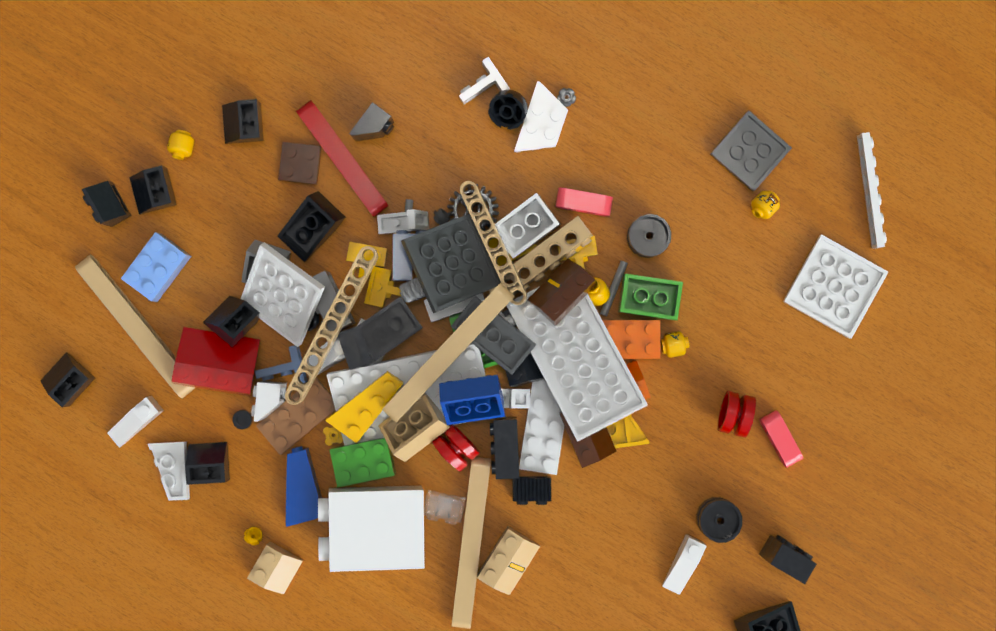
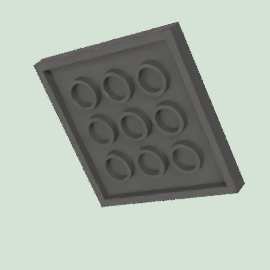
M470 214L401 241L433 313L493 289L501 283Z

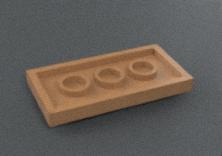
M316 377L303 402L292 405L285 401L256 427L275 450L282 455L335 410L332 395ZM298 391L291 396L294 401H298L300 398Z

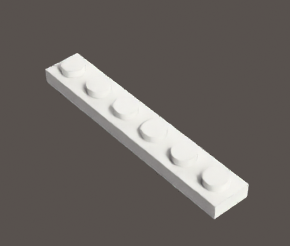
M870 132L858 135L857 141L872 249L885 247L887 237L886 233L883 232L884 216L883 213H880L879 206L881 205V195L877 191L879 178L875 175L876 158L872 153L874 141L870 137Z

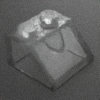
M428 490L424 505V515L427 516L426 519L438 521V518L445 519V523L456 525L457 522L461 523L466 498Z

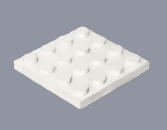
M821 234L783 302L843 336L852 339L886 278L888 271Z
M264 242L259 246L241 299L260 312L259 319L298 347L303 343L325 286Z

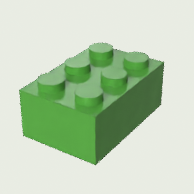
M623 274L618 312L676 321L678 320L683 282Z
M385 438L330 449L337 488L391 477L396 474L392 452Z

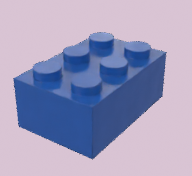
M498 375L439 383L440 404L447 425L505 417L504 400Z

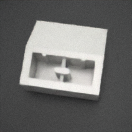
M257 382V386H254L253 397H256V401L251 410V416L254 417L255 422L264 420L285 402L287 383Z

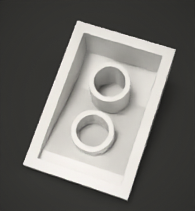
M535 193L495 225L508 253L514 259L561 224L539 194Z

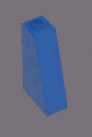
M303 446L292 448V452L287 454L286 527L318 518V498H322L309 448L303 449Z

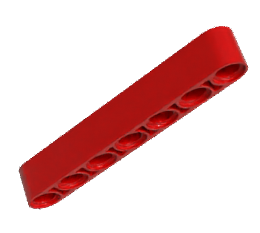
M312 100L296 110L299 117L371 215L375 217L389 206Z

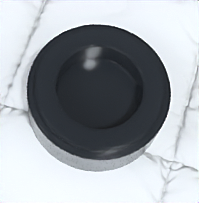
M247 410L237 411L233 416V424L238 429H246L253 422V417Z

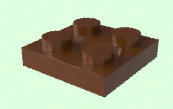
M282 142L278 180L317 185L321 146Z

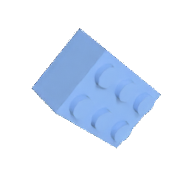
M155 232L121 279L150 301L158 302L192 256L161 233Z

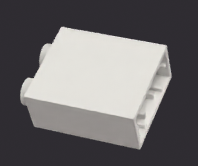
M422 486L329 488V498H318V522H329V537H319L318 539L319 561H329L330 572L425 569L424 490Z

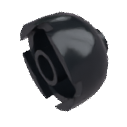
M503 90L490 101L488 114L498 127L501 128L503 126L511 130L518 128L523 123L528 112V106L525 98L519 92Z

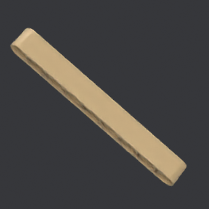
M365 246L361 248L285 393V399L289 404H299L307 396L378 260V253L373 247ZM367 250H371L374 253L370 261L364 259V253ZM360 267L363 268L364 276L356 278L355 270ZM349 285L355 287V293L352 296H348L345 292L346 287ZM340 302L346 305V310L342 314L336 310ZM330 320H334L337 323L334 331H330L327 328ZM322 337L326 338L328 342L324 349L318 345V341ZM311 355L318 357V364L316 366H312L309 363ZM303 372L309 376V381L306 384L300 380V375ZM293 390H297L300 394L298 401H294L291 398Z
M90 254L76 265L75 269L174 392L183 399L196 387L177 385L171 382L176 359L175 355L97 259Z
M500 283L382 410L397 423L515 296Z
M476 457L471 462L451 627L471 629L491 459Z

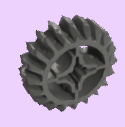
M467 186L468 191H465V194L472 195L474 190H471V186ZM483 186L480 192L484 201L489 205L491 216L499 215L498 211H493V209L499 207L498 204H492L496 197L489 198L492 192L489 190L485 194L486 187ZM457 191L454 192L457 199L452 197L449 199L454 205L447 206L449 209H453L452 212L447 213L448 216H454L450 221L459 218L457 208L460 202L466 208L463 216L469 214L462 195ZM481 203L478 205V209H476L478 213L482 207ZM489 221L482 222L481 229L483 231H486V225L490 228L491 224Z

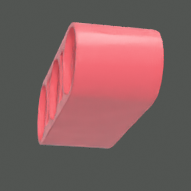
M558 188L555 207L610 217L613 197L568 188Z
M777 410L759 419L777 455L786 468L803 459L801 451Z

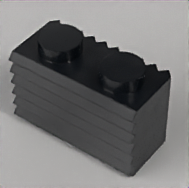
M519 476V479H513V501H516L517 505H527L528 501H536V505H547V501H551V476Z

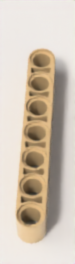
M465 181L460 186V193L500 281L512 294L516 291L523 293V299L520 302H516L514 299L511 300V303L515 305H522L527 300V292L478 186L472 181ZM467 186L474 187L472 195L465 194ZM476 203H481L483 207L479 213L473 212V206ZM483 221L490 222L489 230L483 231L481 229ZM492 238H497L499 245L494 249L490 248L489 241ZM505 256L507 263L504 266H499L497 264L498 257ZM509 273L515 276V281L512 284L505 282V276Z

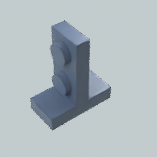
M299 346L289 347L292 362L255 371L256 379L261 377L262 381L273 379V375L281 373V376L293 374L292 370L296 373L302 362ZM305 372L300 375L302 383L308 382Z

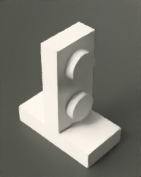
M489 57L482 61V65L489 75L481 76L476 80L477 83L472 87L468 85L460 91L459 99L463 105L494 84H496L500 91L510 90Z
M411 209L407 210V212L377 215L378 234L396 233L397 230H407L408 232L429 230L427 211Z

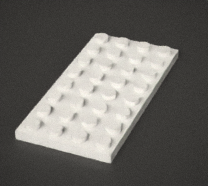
M536 288V289H534V290L528 292V293H527V299H528L538 288ZM588 294L556 326L527 300L522 305H515L511 301L506 305L518 329L536 343L531 354L577 442L648 406ZM523 295L514 300L520 302L523 299Z
M471 343L425 392L442 413L439 383L486 376L480 349ZM437 350L367 364L352 370L348 368L327 373L335 410H339L340 407L352 400L354 396L361 393L387 371L403 381V385L399 388L400 390ZM383 410L357 443L384 438L378 425L388 419L389 416ZM341 432L344 445L355 444L353 440Z

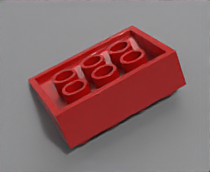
M183 327L171 382L177 385L250 396L260 339L242 337L231 347L212 331Z

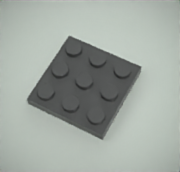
M748 110L710 155L754 192L792 147Z

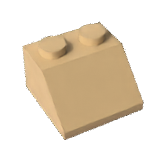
M270 541L265 546L247 579L264 589L284 594L303 560Z

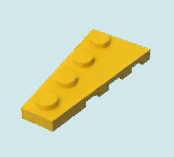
M385 372L361 393H358L352 400L340 407L334 414L327 417L325 421L357 443L381 413L385 405L403 385V381L390 372Z

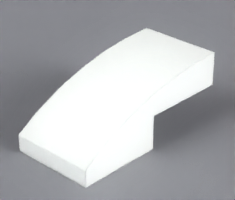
M501 389L504 408H530V389Z

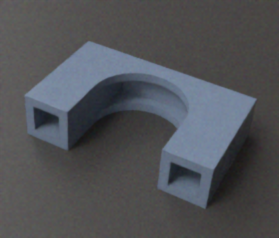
M397 230L396 234H392V281L412 280V265L401 241L416 234H408L407 230ZM417 230L416 234L424 232L426 230Z

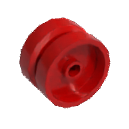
M727 391L720 407L718 431L729 434L733 430L736 436L746 438L751 430L755 416L756 397L743 395L740 399L739 393Z
M452 424L444 432L450 441L440 435L432 441V444L449 464L461 472L468 465L467 460L462 454L474 460L480 452Z

